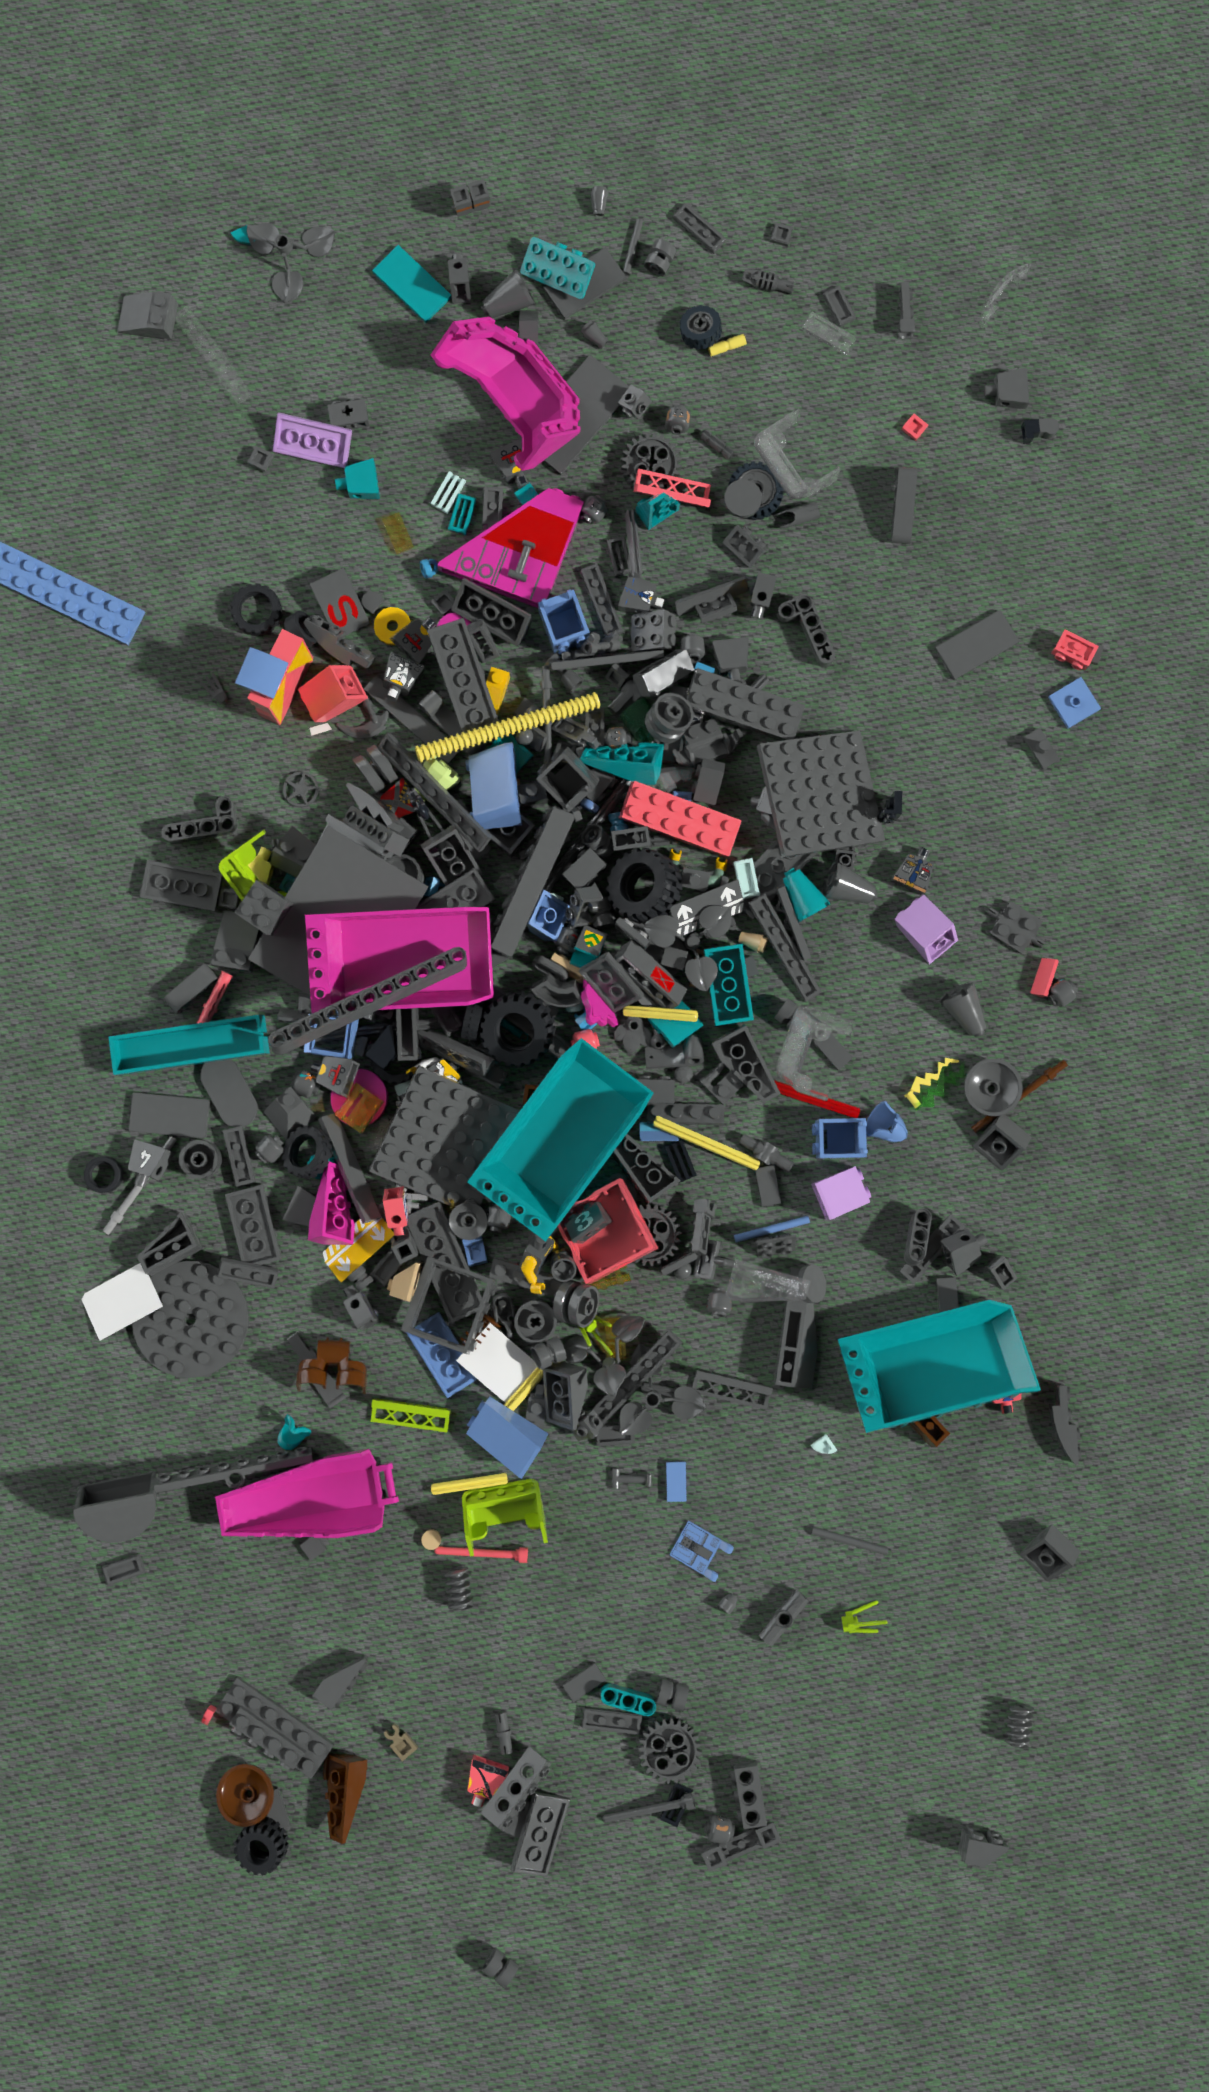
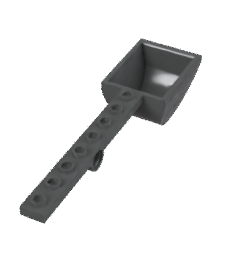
M299 1447L295 1451H279L275 1455L268 1456L264 1454L250 1460L243 1458L234 1463L223 1462L214 1467L203 1466L194 1471L182 1470L178 1474H162L158 1478L156 1471L82 1485L78 1488L73 1511L74 1518L80 1529L96 1540L104 1542L126 1541L141 1534L152 1522L155 1515L158 1492L224 1479L230 1488H239L245 1482V1475L313 1462L311 1447ZM232 1473L240 1474L238 1478H232L230 1475Z

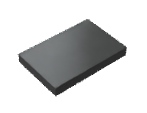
M609 952L579 969V973L614 1013L640 1000L644 996V993Z

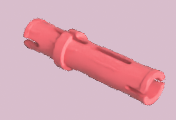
M221 971L207 1003L203 1004L204 1009L197 1023L210 1022L214 1013H217V1007L233 977L232 975Z

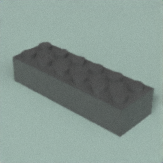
M699 668L693 673L685 698L692 706L694 712L778 741L795 739L805 708L803 704Z

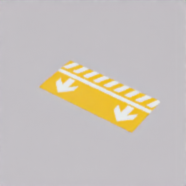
M382 1217L364 1224L359 1219L355 1223L353 1245H330L323 1251L325 1263L338 1280L343 1282L353 1271L394 1236V1232L391 1228H388L387 1223Z

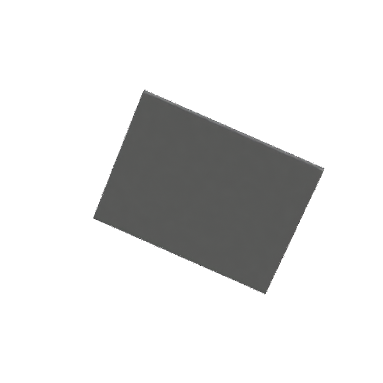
M327 826L285 898L294 903L273 936L263 933L248 960L310 995L305 915L415 909L429 886ZM313 931V936L318 938L320 933ZM318 950L314 951V956L317 958L321 957V952ZM317 970L315 972V975L317 977H321L322 972L320 970ZM318 990L317 995L319 997H322L324 995V992L322 990Z

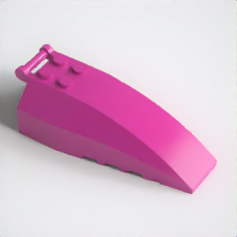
M369 1449L333 1454L218 1495L215 1499L221 1535L341 1538L376 1532L383 1525L384 1505L399 1502L392 1475L393 1463L378 1465ZM380 1471H384L388 1492L387 1498H383Z

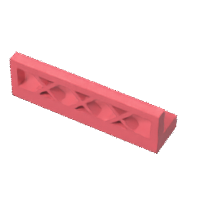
M637 469L633 492L650 496L665 492L678 502L705 508L710 507L711 499H708L710 484ZM641 474L648 475L652 483L648 486L640 484ZM662 478L666 479L670 485L666 490L659 488L657 484ZM680 482L684 483L688 489L684 494L677 492L675 488ZM698 486L705 488L703 498L697 497L693 492Z

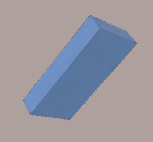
M685 1461L666 1462L667 1502L687 1501Z

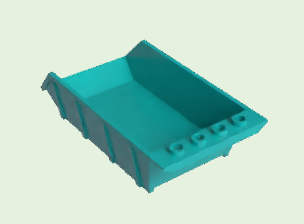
M581 1038L561 1055L467 1182L546 1242L638 1120L654 1092ZM487 1182L491 1183L492 1188L490 1190L486 1189L485 1184ZM503 1194L508 1197L506 1202L501 1200ZM518 1206L523 1208V1213L517 1212ZM534 1218L538 1219L539 1225H534L532 1220Z
M986 1300L838 1339L840 1351L866 1433L883 1428L904 1427L908 1423L931 1417L939 1418L946 1413L973 1406L977 1408L988 1402L1008 1397L1011 1399L1021 1393L1038 1392L1041 1390L1012 1305ZM854 1352L857 1356L852 1358L849 1354ZM861 1371L862 1375L856 1376L855 1372ZM861 1390H867L868 1394H861ZM868 1408H871L874 1410V1412L872 1414H869L866 1410Z

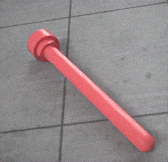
M438 1547L434 1549V1552L438 1555L470 1556L468 1548ZM520 1547L516 1551L473 1548L474 1557L511 1558L519 1561V1563H527L528 1547Z

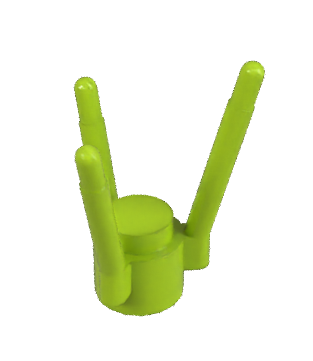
M595 1316L589 1326L585 1328L577 1326L588 1346L592 1344L586 1332H591L610 1356L613 1355V1352L595 1331L597 1327L596 1321L608 1327H611L612 1324Z
M875 1600L852 1611H846V1616L841 1617L843 1631L849 1633H878V1629L859 1627L883 1625L888 1623L887 1620L858 1622L857 1616L853 1617L854 1614L878 1604V1601Z

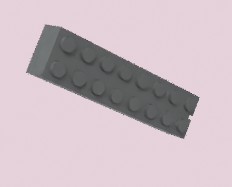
M556 806L545 810L541 819L543 825L537 828L533 836L536 840L534 844L528 847L525 854L528 858L526 862L521 863L517 873L520 876L513 881L510 887L512 893L503 902L502 908L504 911L495 920V931L490 932L492 951L507 958L513 956L575 815Z

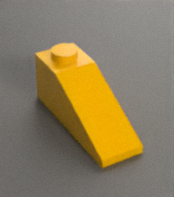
M491 667L486 685L498 717L510 680V672Z

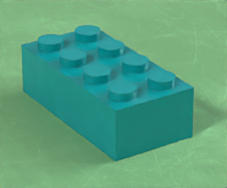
M743 944L704 949V957L713 959L718 968L717 976L709 987L714 1025L754 1020Z

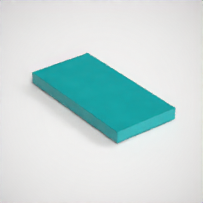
M399 245L372 270L373 274L425 323L452 298V295Z

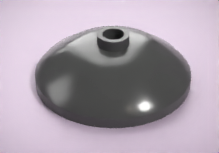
M986 1059L978 1062L969 1070L964 1082V1092L968 1103L977 1112L986 1116H1001L1010 1112L1020 1101L1023 1090L1022 1080L1017 1070L1008 1062L1000 1059ZM989 1085L994 1087L993 1092L988 1091Z

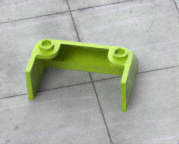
M265 829L227 855L219 863L221 874L241 901L254 882L258 880L248 864L256 857V850L251 843L266 833ZM278 891L284 897L287 895L284 891Z
M526 1479L503 1485L471 1489L462 1495L464 1532L470 1557L474 1556L473 1541L480 1540L487 1535V1526L525 1519L528 1528L533 1530L541 1529L543 1541L548 1543L539 1483L536 1480Z

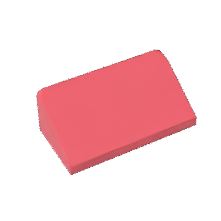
M1041 959L1030 992L1031 994L1041 998L1048 996L1059 962L1057 959Z

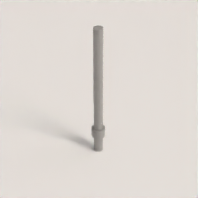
M170 1136L162 1148L170 1151L177 1139ZM136 1185L133 1187L118 1210L112 1213L111 1219L103 1229V1232L109 1235L116 1224L122 1221L124 1213L142 1190V1187Z

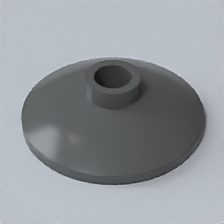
M461 1203L450 1214V1228L461 1239H476L487 1228V1214L476 1203ZM466 1217H472L473 1221L468 1222Z

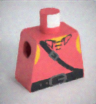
M475 1754L473 1755L467 1789L468 1792L474 1794L471 1802L473 1805L483 1807L485 1798H492L505 1780L509 1766Z

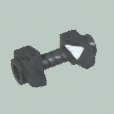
M614 630L599 642L600 635L593 632L582 645L584 653L589 655L597 653L598 650L607 652L618 650L620 648V641L617 639L619 634Z

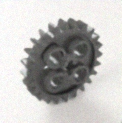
M647 432L645 438L639 435L638 441L633 438L632 445L627 444L626 448L628 451L623 450L625 457L621 458V463L624 464L621 466V470L626 471L623 474L624 478L629 477L627 484L634 483L633 490L637 475L636 470L644 469L649 471L651 448L655 449L652 472L662 471L665 475L680 476V472L677 470H681L682 465L677 463L681 462L682 457H676L680 451H674L675 443L669 445L670 438L664 441L663 434L656 438V432H654L652 437ZM644 450L648 453V455L642 457L638 454V452ZM662 452L666 454L667 457L664 459L658 458L657 454ZM641 475L640 484L648 486L652 483L648 479V475ZM662 478L657 482L661 489L670 487L666 479Z
M648 1203L647 1208L644 1209L642 1205H639L642 1217L648 1221V1229H650L651 1219L655 1218L652 1231L655 1234L654 1240L661 1241L663 1248L659 1252L653 1251L635 1260V1263L641 1259L643 1266H645L647 1261H649L651 1266H653L654 1261L661 1265L660 1259L663 1258L667 1262L666 1255L674 1256L671 1250H678V1247L674 1244L675 1242H681V1240L676 1238L677 1235L681 1234V1232L676 1231L680 1224L674 1225L673 1222L677 1218L669 1217L672 1213L671 1211L665 1214V1207L658 1210V1205L655 1204L654 1208L651 1209ZM659 1222H664L667 1225V1229L663 1233H659L656 1230V1225Z
M672 1716L669 1722H666V1719L663 1717L661 1724L655 1720V1727L649 1724L648 1728L650 1731H643V1735L646 1738H640L639 1741L643 1745L638 1746V1750L642 1752L639 1754V1759H644L641 1762V1766H647L646 1773L652 1771V1779L658 1775L659 1782L666 1778L667 1784L670 1783L671 1778L674 1779L675 1783L678 1782V1777H681L684 1781L685 1773L692 1776L690 1769L697 1770L694 1762H700V1758L696 1755L702 1754V1750L697 1749L701 1746V1742L696 1741L699 1735L693 1734L694 1727L687 1729V1721L681 1725V1719L678 1718L677 1722H674ZM679 1734L683 1739L680 1742H675L672 1740L673 1736ZM660 1738L664 1742L661 1746H655L653 1741ZM667 1747H671L672 1754H669ZM680 1754L687 1756L683 1762L678 1761L676 1758ZM660 1758H665L668 1762L666 1765L660 1766L657 1764V1761Z

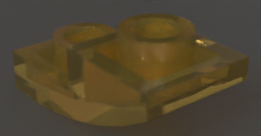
M605 1318V1321L612 1324L611 1327L605 1325L606 1345L613 1352V1355L610 1356L606 1351L607 1358H616L615 1338L617 1336L612 1333V1327L619 1318ZM619 1340V1358L623 1360L626 1359V1346L624 1342Z

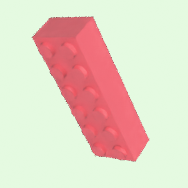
M637 781L631 782L618 818L640 827L648 826V830L722 857H729L742 821Z

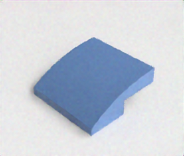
M250 647L235 684L274 699L288 662Z

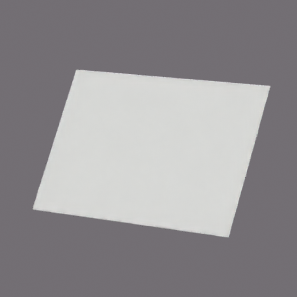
M140 1263L86 1292L82 1298L99 1341L163 1307L149 1275L145 1274Z
M489 1323L487 1327L490 1331L485 1328L481 1332L486 1337L479 1335L476 1338L482 1342L481 1344L477 1342V1349H474L470 1354L462 1353L456 1361L506 1403L537 1368V1365L532 1358Z

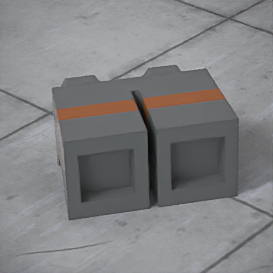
M484 179L468 183L470 194L466 184L450 189L458 217L490 207L489 193Z

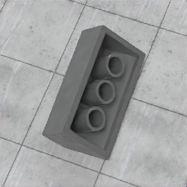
M462 579L451 611L471 622L483 619L491 633L518 646L528 633L532 623L531 614L469 580Z

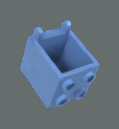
M569 589L566 593L547 600L544 598L541 599V602H538L539 614L554 654L559 653V655H562V652L570 651L569 649L574 647L578 649V647L583 645L590 636V632L574 590L571 591Z
M866 1118L815 1120V1123L812 1124V1135H816V1143L812 1144L813 1155H816V1159L867 1157ZM823 1130H827V1149H824Z

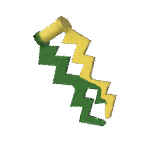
M945 1058V1064L938 1062V1073H925L924 1079L916 1076L910 1091L904 1095L905 1098L907 1097L916 1111L921 1107H935L934 1096L944 1097V1083L956 1084L955 1077L964 1078L963 1062L960 1063L959 1073L949 1071V1076H944V1069L952 1070L950 1063H958L959 1060ZM931 1079L936 1080L937 1089L927 1088V1097L922 1096V1103H920L913 1092L920 1093V1084L931 1086Z

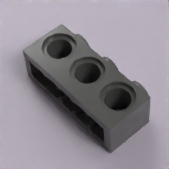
M757 1761L733 1764L734 1770L730 1772L732 1783H736L737 1790L734 1791L735 1803L740 1805V1810L737 1811L738 1823L743 1824V1829L767 1826ZM744 1771L750 1773V1776L746 1779L740 1777V1774ZM747 1791L753 1793V1796L749 1799L743 1797V1794ZM750 1811L756 1812L754 1818H747L746 1814Z

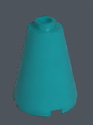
M792 868L784 873L786 877L783 878V882L798 923L830 905L829 900L800 869L796 871L795 868Z

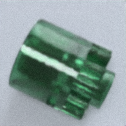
M646 697L634 702L620 715V719L639 743H644L646 740L650 743L654 739L648 732L645 724L646 714L652 707Z

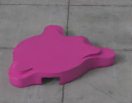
M584 979V991L581 992V999L586 1010L587 1024L593 1025L597 1023L603 1027L608 1023L611 1027L617 1026L619 1021L615 1013Z

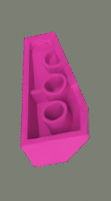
M329 1162L328 1166L324 1167L309 1221L308 1240L323 1245H353L355 1224L354 1219L351 1220L349 1211L351 1203L347 1200L346 1190L348 1188L338 1165L333 1162Z

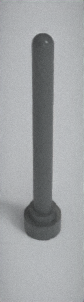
M687 1793L678 1800L605 1814L602 1820L608 1823L681 1807L693 1810L696 1809L693 1793Z

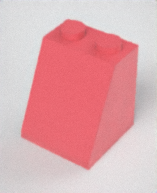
M329 665L298 689L301 699L305 703L309 715L314 722H326L368 699L351 665Z

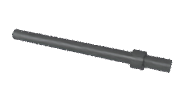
M548 665L542 666V681H540V689L543 692V707L545 709L547 706H550V689H552ZM550 721L547 725L543 723L544 732L548 735L544 745V763L547 761L549 763L552 762Z

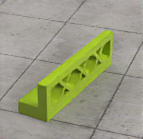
M378 1398L372 1400L370 1422L448 1432L451 1409ZM377 1408L385 1409L389 1413L384 1419L375 1418ZM397 1411L405 1412L408 1418L403 1422L397 1421L393 1414ZM420 1414L425 1415L428 1420L423 1424H417L412 1417ZM435 1417L445 1418L444 1428L436 1427L432 1419Z

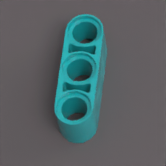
M607 1683L601 1688V1700L608 1706L643 1716H651L656 1711L655 1698L650 1694L612 1683ZM607 1690H612L615 1695L612 1698H607L604 1693ZM629 1695L634 1700L631 1703H625L623 1698ZM650 1701L653 1705L651 1708L645 1709L642 1707V1703Z

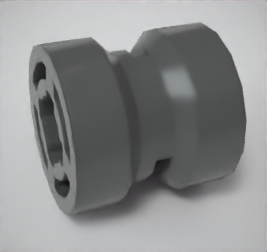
M363 1265L347 1277L350 1282L355 1283V1288L358 1292L374 1281L371 1275L365 1273L366 1269Z

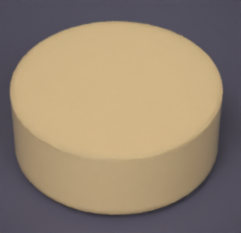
M434 1529L427 1530L422 1536V1545L428 1550L438 1548L441 1543L440 1533Z

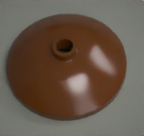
M241 1764L232 1767L222 1776L218 1784L216 1793L217 1805L222 1816L231 1824L239 1827L255 1825L262 1821L271 1810L274 1799L272 1782L265 1771L255 1765ZM248 1790L252 1791V1797L248 1796Z

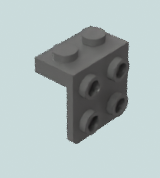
M662 609L632 615L631 650L637 652L661 649L666 652H673L677 642L675 636L677 624L675 614Z

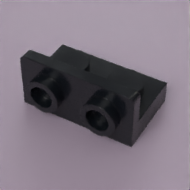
M894 791L889 796V800H886V809L879 813L878 819H881L882 823L885 824L894 823L902 814V791Z

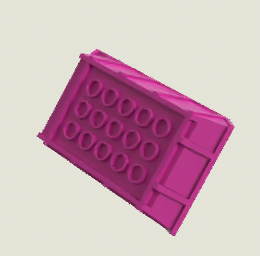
M450 907L305 915L311 1013H315L455 947H461L466 951L467 966L463 971L379 1010L466 1006L494 997L489 907ZM313 931H318L320 936L315 938ZM314 951H320L321 957H315ZM455 958L454 960L460 961L462 958ZM438 966L436 968L443 969L444 966ZM317 970H320L322 972L321 977H317L315 975V972ZM426 974L419 975L422 978L427 976ZM404 982V983H402L401 985H402V986H406V985H408L409 983H408V982ZM318 990H322L324 992V995L322 997H319L317 995ZM387 990V991H385V992H383V993H384V994H389V993H391L392 991ZM367 999L365 1002H372L373 999ZM350 1007V1008H348L347 1010H348V1011H353V1010H355L356 1008H355V1007Z

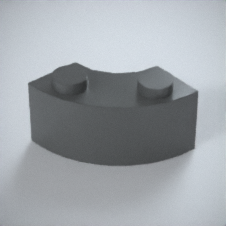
M549 973L535 981L531 988V991L538 998L553 1006L572 1007L583 1003L581 992L584 990L576 979L569 982L560 981Z

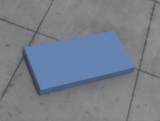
M440 1312L414 1327L459 1344ZM407 1333L447 1398L477 1380L475 1376L456 1361L462 1355L461 1352Z

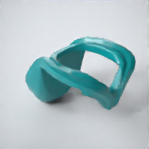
M287 1414L285 1416V1424L278 1435V1445L282 1449L292 1450L305 1437L309 1436L312 1431L304 1426L296 1428L294 1419Z

